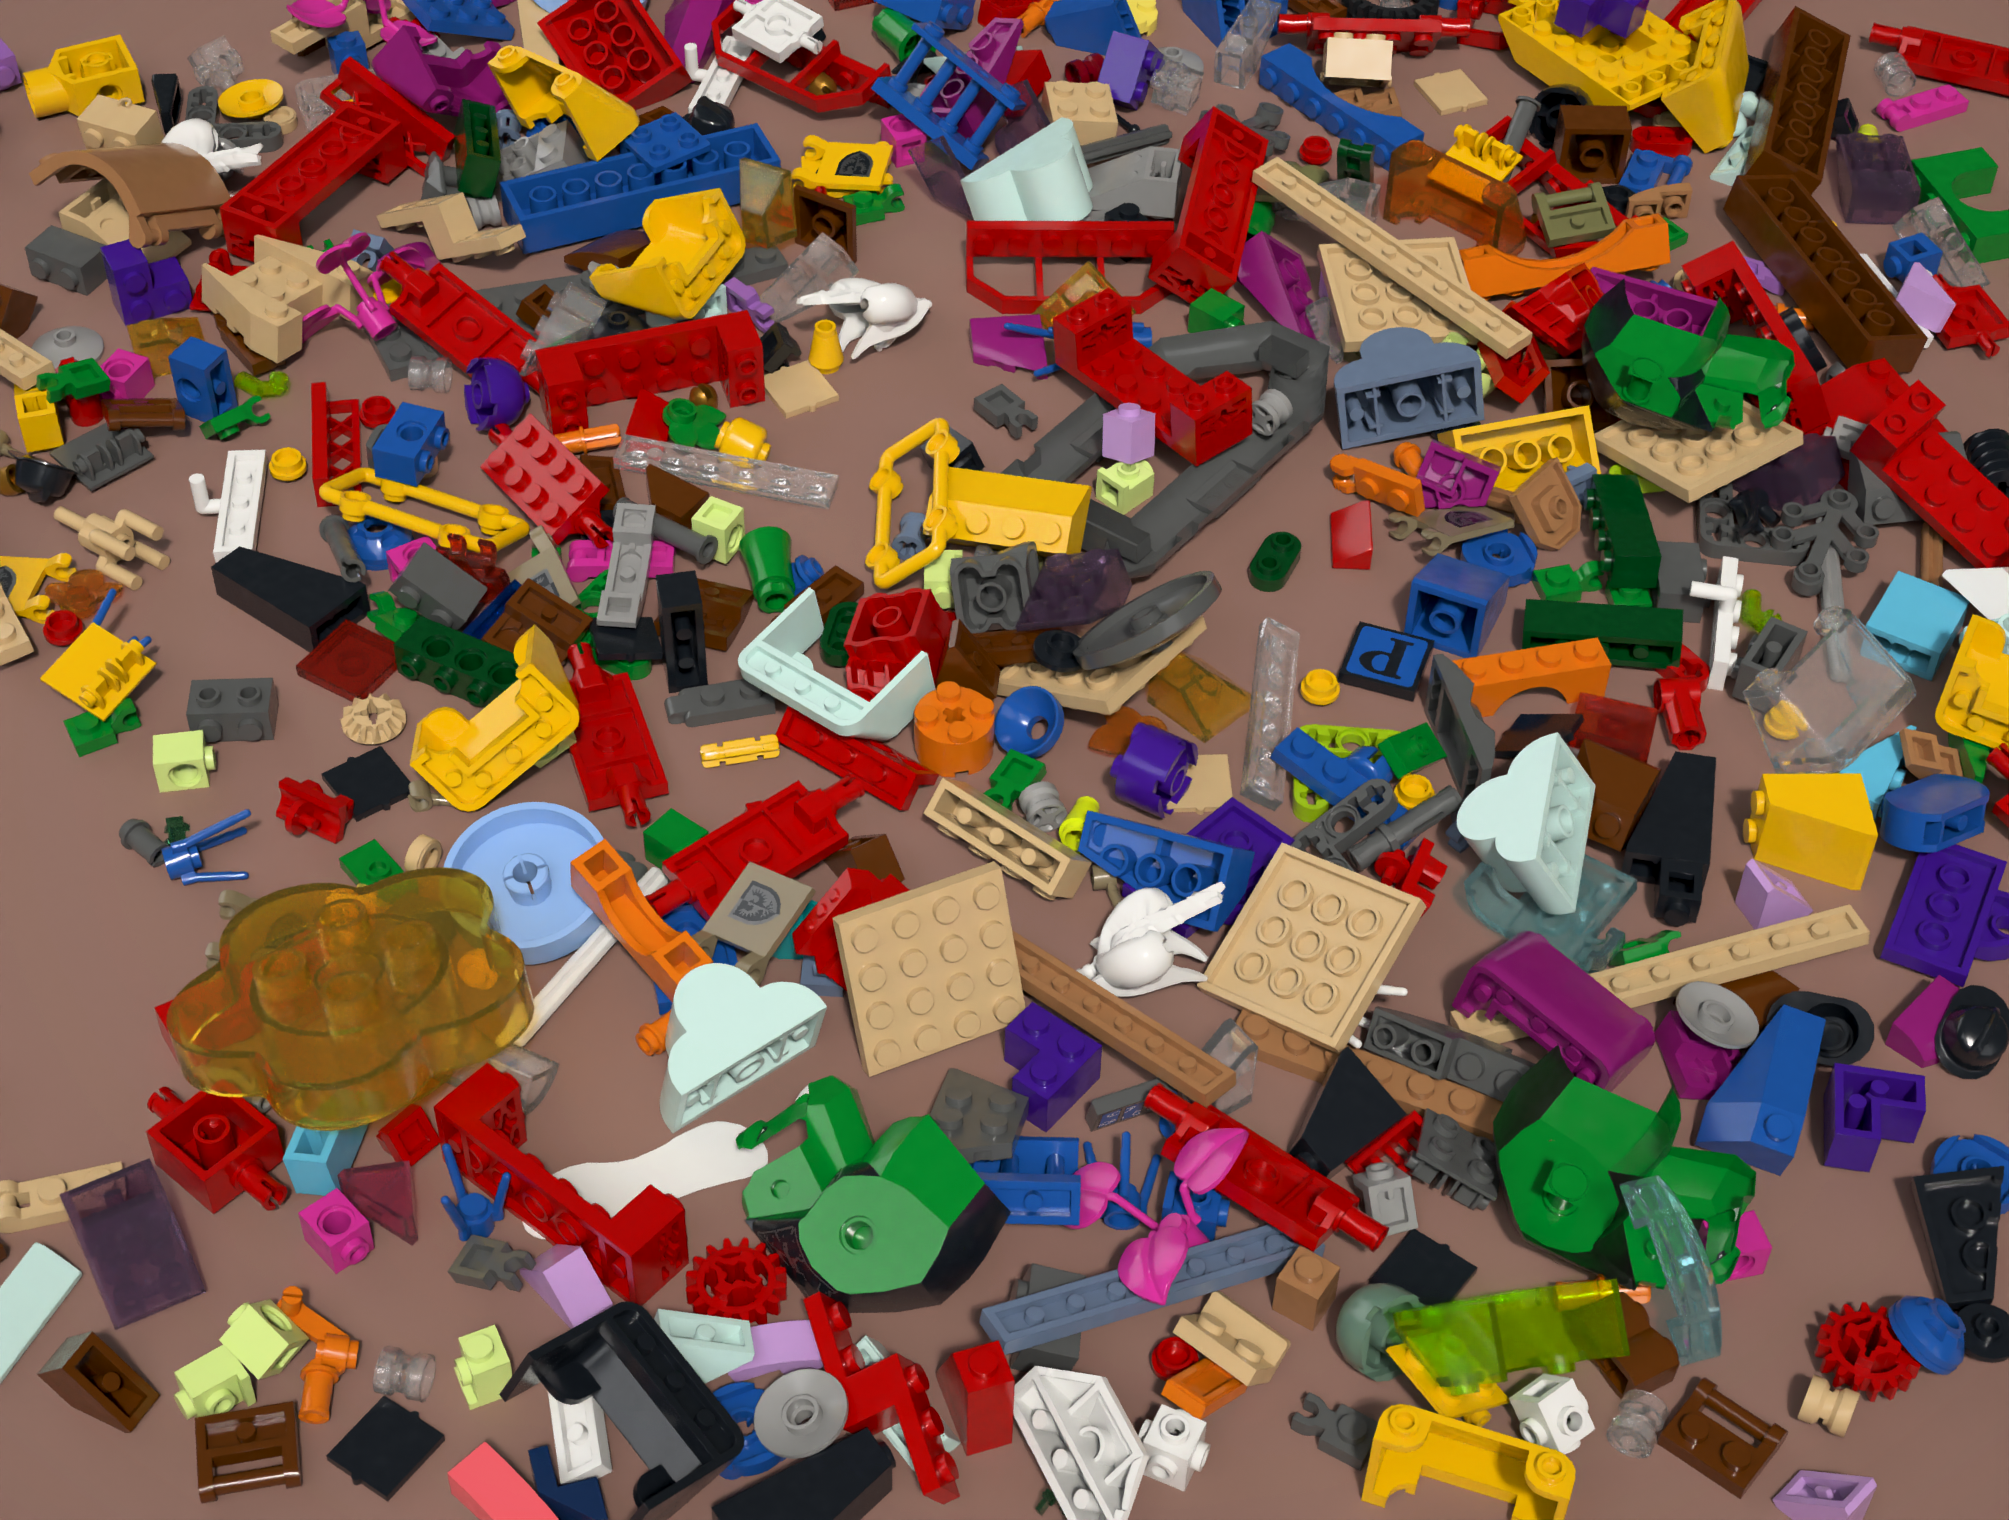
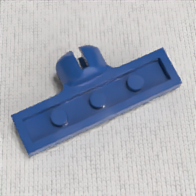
M1298 727L1274 748L1270 757L1333 806L1371 779H1383L1389 783L1394 776L1383 755L1374 764L1369 760L1378 752V748L1372 746L1358 747L1348 757L1340 758ZM1378 795L1371 798L1372 802L1374 801L1378 805L1384 801ZM1398 803L1396 811L1383 823L1393 822L1408 810ZM1360 806L1356 808L1361 817L1364 818L1366 813L1363 812ZM1348 817L1355 822V819L1353 817ZM1420 834L1400 846L1401 850L1404 851Z

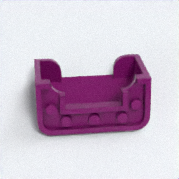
M403 25L372 60L371 66L378 78L427 112L458 117L462 99L495 106L496 113L502 109L512 110L487 64L501 49L498 42L486 41L483 44L485 50L476 54H472L471 50L465 49L457 59L423 54V49L419 43L421 37L416 27ZM507 118L506 124L509 125L510 119Z
M1521 931L1483 956L1472 966L1452 1003V1006L1468 1019L1477 1010H1485L1484 1016L1490 1021L1499 1013H1502L1549 1052L1559 1044L1561 1055L1575 1077L1609 1092H1612L1648 1055L1655 1043L1653 1027L1648 1019L1637 1014L1553 947L1544 936L1531 931Z

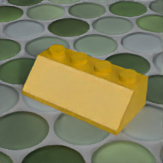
M1589 405L1455 429L1437 434L1439 442L1500 466L1501 470L1493 487L1512 492L1520 487L1549 459L1557 457L1565 473L1569 465L1578 467L1588 462L1597 469V474H1601Z
M949 467L948 510L956 516L958 530L952 538L947 540V543L1002 551L1023 542L1034 541L1038 556L1079 562L1092 487ZM933 492L929 497L926 516L932 510ZM923 529V535L931 538V535Z

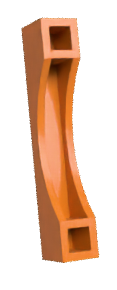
M1658 213L1625 219L1612 233L1597 244L1579 253L1561 258L1544 260L1520 258L1504 253L1489 244L1459 250L1471 290L1486 301L1494 295L1517 296L1523 294L1527 289H1540L1582 263H1585L1589 270L1592 267H1597L1625 275L1626 271L1636 269L1653 271L1658 269L1660 265L1671 263L1668 223Z

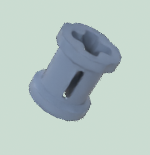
M502 109L496 113L500 150L512 145L521 138L519 132L522 125L514 111L510 109ZM507 118L510 119L509 126H506ZM504 136H508L507 144H504Z
M908 512L901 518L900 534L896 535L892 542V548L898 552L900 559L907 560L926 548L925 540L929 537L923 535V528L920 531L921 525L923 526L926 518L925 514Z

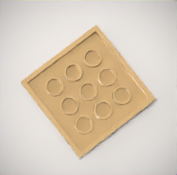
M1455 237L1399 240L1471 290ZM1341 243L1318 245L1317 257L1343 352H1360L1361 344L1370 335L1395 327L1421 330L1431 337L1434 344L1441 343L1450 332H1456L1468 338L1470 341L1466 345H1477L1480 341Z
M1744 400L1743 422L1736 425L1734 430L1715 427L1712 432L1703 429L1665 430L1634 425L1620 420L1594 434L1597 452L1687 503L1699 500L1702 496L1728 485L1731 481L1803 445V431L1784 421L1778 426L1764 429L1760 409Z
M1085 598L1054 626L1061 625L1062 630L1071 632L1081 638L1098 622L1125 604ZM1202 615L1191 626L1173 638V643L1166 649L1152 654L1150 651L1132 660L1093 670L1081 668L1074 672L1063 673L1052 671L1041 664L1033 662L1015 663L1007 666L1000 671L997 695L1008 697L1020 688L1038 686L1053 694L1062 707L1111 715L1117 712L1122 704L1133 694L1143 689L1146 683L1160 670L1166 668L1170 661L1182 650L1192 645L1194 640L1207 629L1204 617Z
M1281 843L1204 972L1208 980L1198 982L1197 987L1206 995L1237 1009H1243L1252 1015L1256 1014L1277 1027L1340 1054L1346 1047L1427 906L1418 897Z
M995 861L832 917L862 1068L869 1077L1005 1028L1026 1008L1002 869Z

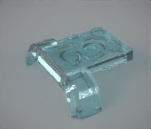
M1584 854L1576 910L1573 913L1562 915L1549 914L1540 909L1528 892H1525L1519 900L1510 895L1499 883L1495 868L1484 862H1481L1464 881V890L1471 911L1489 929L1508 939H1511L1521 931L1541 934L1553 947L1583 971L1595 973L1603 971L1625 945V933L1614 927L1608 930L1606 939H1597V937L1636 892L1637 879Z

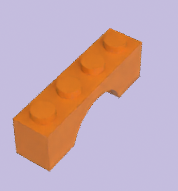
M1598 637L1452 660L1474 683L1471 702L1477 705L1482 717L1493 716L1507 699L1521 691L1535 687H1549L1558 690L1563 694L1567 704L1604 698L1612 665Z
M606 839L570 862L571 887L672 1003L677 985L688 972L701 965L713 963V960L686 930L683 932L676 931L660 918L640 890L632 868Z

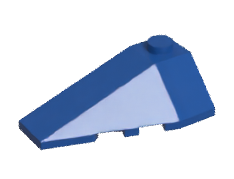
M1783 1004L1705 1106L1694 1145L1712 1152L1737 1155L1748 1165L1781 1176L1796 1152L1806 1116L1826 1019Z

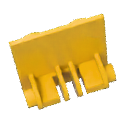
M1460 124L1454 131V137L1457 138V141L1429 171V175L1484 202L1523 159V156L1514 151L1512 145H1505L1497 141L1493 136L1488 138V134L1485 132L1479 135V132L1472 129L1470 125L1465 124L1463 126Z
M92 622L41 676L40 680L104 722L157 664L142 654L145 649L137 640L132 639L129 643L123 642Z
M1451 1331L1390 1346L1385 1350L1440 1415L1453 1419L1463 1416L1466 1423H1474V1425L1482 1427L1491 1419L1492 1415L1488 1409L1508 1404L1510 1401L1497 1385L1496 1380L1482 1368L1469 1353L1465 1344Z

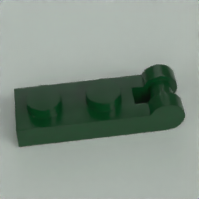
M1340 139L1337 149L1338 199L1348 205L1366 209L1371 208L1374 199L1375 145L1364 143L1361 146L1352 144L1350 139Z

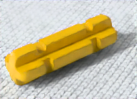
M775 734L761 735L760 740L748 737L723 741L722 746H717V743L703 744L700 747V757L704 768L719 767L720 762H725V765L757 761V756H763V760L776 758L780 753L778 738Z

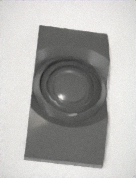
M1444 654L1433 655L1424 712L1434 735L1447 755L1444 760L1461 798L1465 800L1473 790L1491 779L1495 758V731L1484 723L1477 705L1471 702L1474 683Z

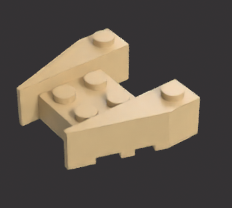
M259 234L254 236V264L237 274L230 276L207 263L202 264V302L214 314L220 313L227 320V327L233 332L239 331L244 336V343L251 350L277 364L302 350V320L305 315L326 304L330 308L339 304L357 316L358 311L356 308L363 300L341 265L328 274H322L317 270L316 262L324 252ZM353 260L347 261L368 297H373V288L367 283V279L373 271ZM342 314L339 315L340 317H342V318H344V319H346V320H348V321H351V320H349L348 318H346L344 315H342Z

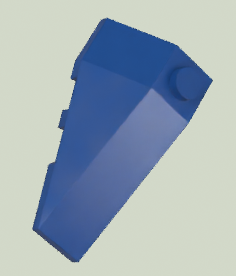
M1087 810L1078 851L1112 876L1120 878L1135 890L1146 887L1159 888L1168 895L1173 904L1187 899L1194 891L1199 892L1211 885L1222 882L1226 887L1221 892L1223 895L1222 903L1184 921L1185 924L1213 932H1218L1245 894L1255 851Z

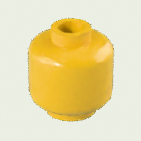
M737 417L731 423L728 421L724 422L714 448L719 449L718 454L721 461L743 471H750L755 467L756 463L764 465L772 445L766 443L768 436L767 430L764 427L742 417Z

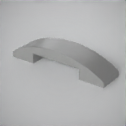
M617 503L612 531V553L605 591L602 590L596 620L598 626L636 628L638 625L650 571L656 505Z

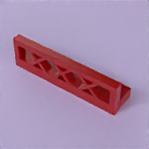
M351 56L342 62L338 78L320 93L319 98L334 110L339 109L348 102L401 122L403 136L405 137L404 146L407 165L424 178L426 164L415 157L414 151L426 152L429 156L432 151H435L440 156L442 162L446 161L450 156L456 136ZM342 89L352 96L353 101H341L334 94Z
M1511 300L1502 312L1516 304V302ZM1533 335L1528 346L1508 359H1505L1483 342L1479 341L1477 343L1494 386L1520 404L1526 400L1550 373ZM1525 352L1524 358L1522 362H1520L1522 355ZM1531 369H1535L1533 373L1529 376Z
M326 382L311 383L312 480L317 507L338 506L323 500L319 495V488L330 480L357 468H362L359 399L329 401ZM352 413L342 422L331 417V414ZM342 434L351 438L342 446L333 442ZM342 458L351 462L343 470L333 466ZM362 483L353 487L354 491L363 492Z
M787 706L775 734L780 743L842 778L846 777L849 773H853L856 778L852 782L859 779L865 791L899 810L908 811L919 785H935L939 776L938 773L878 740L838 735L790 706Z

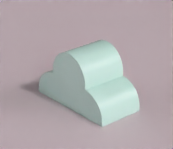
M1064 117L1059 118L960 180L974 221H1080L1093 208L1089 195L1093 182L1073 122Z
M1559 733L1549 734L1527 745L1511 763L1508 774L1484 782L1467 796L1457 814V828L1502 888L1511 892H1528L1539 908L1549 914L1562 915L1573 913L1576 910L1596 785Z
M705 964L688 972L680 980L675 990L665 1037V1046L669 1058L660 1095V1112L670 1131L675 1133L814 1047L827 1009L823 1000L809 988L793 982H775L760 988L746 972L728 964Z

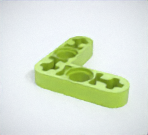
M1318 724L1300 727L1302 731L1340 758L1348 757L1353 752L1348 751L1342 746L1345 743L1352 742L1357 743L1361 747L1375 746L1378 748V744L1388 737L1401 733L1400 731ZM1330 743H1335L1334 748H1330ZM1379 748L1378 752L1369 759L1373 764L1382 756ZM1293 776V814L1303 822L1312 823L1329 810L1330 803ZM1308 793H1315V805L1308 804Z

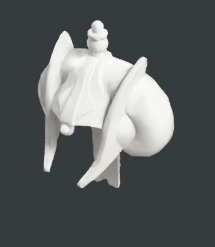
M200 118L185 120L172 127L161 142L181 144L195 150L207 159L218 173L228 172L232 169L243 174L244 170L242 168L261 165L260 160L262 156L257 155L263 148L261 143L244 148L236 147L217 151L219 146L218 133L211 123Z
M864 278L840 279L830 287L829 291L821 290L797 298L796 304L803 305L829 304L834 315L844 319L839 334L842 352H844L849 342L861 337L851 355L852 359H856L872 345H874L878 352L882 351L883 348H887L897 337L902 336L917 326L928 309L932 307L931 300L916 298L908 287L897 283L880 284Z
M1219 882L1199 892L1194 891L1187 899L1175 904L1159 888L1146 887L1136 890L1116 905L1108 916L1100 937L1094 938L1091 941L1090 945L1098 950L1093 962L1084 965L1082 969L1079 968L1077 971L1117 997L1142 995L1181 982L1207 981V976L1198 971L1173 965L1174 955L1176 954L1192 956L1203 962L1207 961L1208 957L1199 947L1171 929L1179 924H1183L1185 920L1222 903L1223 895L1221 892L1226 887L1222 882Z

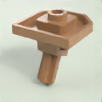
M1558 457L1549 459L1514 492L1493 487L1487 500L1488 506L1513 513L1515 515V523L1523 525L1528 537L1531 538L1537 547L1549 551L1560 550L1580 531L1582 505Z

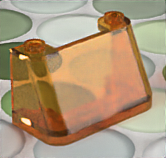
M1419 140L1408 141L1391 152L1383 213L1384 220L1398 225L1403 217H1415L1414 222L1420 225L1430 217L1476 240V247L1489 244L1504 253L1517 256L1524 250L1527 232L1517 192L1508 183L1501 182Z

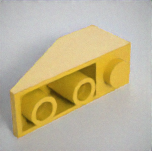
M14 384L17 417L27 453L40 450L45 451L64 445L57 402L49 403L47 401V389L39 391L35 386L25 391Z

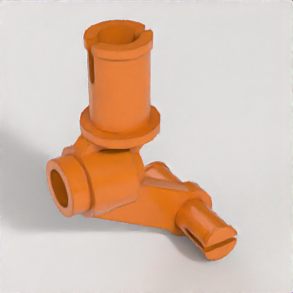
M289 1286L283 1290V1296L278 1301L277 1306L311 1341L317 1344L315 1358L303 1367L300 1373L304 1386L298 1418L310 1424H323L329 1421L333 1384L338 1382L339 1376L345 1372V1368L355 1369L359 1341L350 1340L349 1335L305 1306L302 1301L303 1293L301 1289L296 1286Z

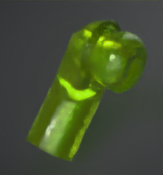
M242 371L236 376L234 382L237 388L251 396H260L261 399L283 396L289 389L287 386L289 377L286 373L280 371L271 372L269 381H262Z
M1749 589L1742 595L1741 618L1745 623L1761 633L1770 617L1782 621L1779 613L1773 615V609L1763 612L1761 610V593L1758 590Z

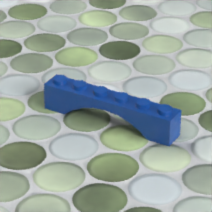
M1291 43L1261 56L1260 85L1338 138L1350 139L1352 144L1361 146L1364 143L1375 145L1374 162L1391 174L1421 160L1424 140L1423 131L1402 117L1368 111L1339 98L1319 80L1312 66V58Z

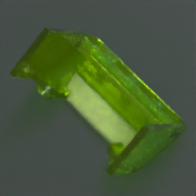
M1617 1278L1510 1290L1392 1312L1396 1334L1437 1385L1450 1388L1451 1396L1480 1392L1479 1384L1508 1381L1507 1373L1546 1366L1547 1373L1550 1375L1576 1371L1575 1362L1630 1355Z

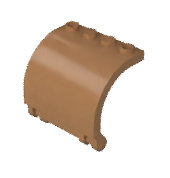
M156 143L52 153L39 160L40 165L29 173L35 186L41 185L53 175L56 176L59 183L108 179L118 192L129 214V241L135 248H146L150 245L162 246L169 241V232L199 228V232L204 239L225 238L219 209L231 198L225 184L207 159L195 150L181 144Z

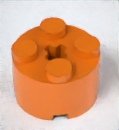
M952 681L940 683L936 690L923 696L914 710V748L919 763L943 777H955V772L968 771V775H971L985 768L992 759L994 748L995 713L993 701L975 690L960 687Z

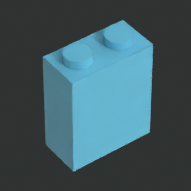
M1898 571L1865 626L1858 653L1932 681L1963 626L1970 602L1961 594Z

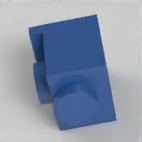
M345 31L338 35L327 37L331 68L336 79L338 78L342 62L349 56L369 70L366 45L359 31Z
M1918 233L1890 242L1883 262L1884 271L1888 277H1897L1903 283L1914 262H1920L1933 276L1937 274L1943 251L1924 233Z
M1174 1171L1169 1173L1161 1221L1171 1213L1187 1215L1179 1190L1183 1180H1180ZM1214 1189L1202 1195L1195 1194L1190 1190L1195 1211L1202 1218L1196 1226L1207 1236L1210 1242L1214 1241L1217 1226L1226 1227L1230 1200L1222 1199V1195Z

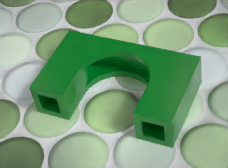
M1980 147L1911 160L1908 174L1904 180V188L1965 262L1970 266L2009 258V209L2003 211H1984L1970 207L1959 200L1991 193L1998 165L1989 154Z

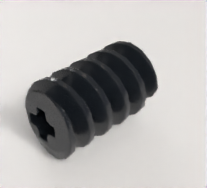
M1996 428L1973 434L1963 444L1968 461L2009 498V433Z

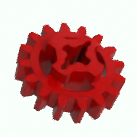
M743 1237L739 1246H733L729 1238H725L723 1240V1249L717 1250L709 1244L706 1246V1259L699 1256L693 1258V1270L686 1272L687 1304L693 1306V1313L748 1320L750 1323L756 1321L759 1325L768 1324L767 1313L777 1316L781 1313L780 1301L787 1300L786 1267H780L779 1255L777 1253L767 1256L765 1243L761 1242L753 1249L749 1248L748 1238ZM760 1274L766 1279L767 1287L763 1285V1279L759 1276ZM706 1285L711 1287V1294L714 1295L712 1298L706 1291Z
M1862 1302L1859 1311L1855 1312L1850 1305L1844 1304L1839 1315L1832 1311L1828 1314L1825 1324H1821L1816 1337L1818 1343L1814 1355L1823 1359L1819 1369L1821 1373L1833 1372L1835 1378L1832 1385L1835 1388L1845 1383L1854 1391H1865L1870 1402H1875L1878 1392H1882L1889 1400L1894 1399L1897 1389L1906 1392L1910 1387L1912 1379L1916 1378L1921 1363L1906 1350L1894 1333L1889 1318L1886 1317V1307L1881 1306L1877 1313L1870 1312L1867 1302ZM1867 1346L1871 1347L1869 1357L1865 1355Z

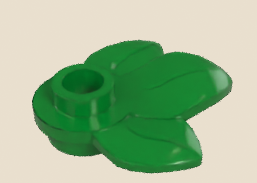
M676 398L665 406L662 419L669 426V437L681 448L692 450L698 445L701 448L712 450L716 449L714 445L720 432L716 425H719L726 419V414L708 405L696 406L687 399Z

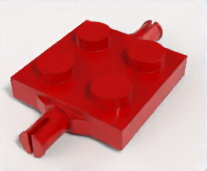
M1937 274L1933 275L1932 277L1956 303L1941 333H1935L1947 349L1976 344L1980 346L1987 357L1995 356L1999 352L2000 347L1994 340L2009 338V320L1980 284L1967 287H1953L1947 283L1942 274H1938V276Z

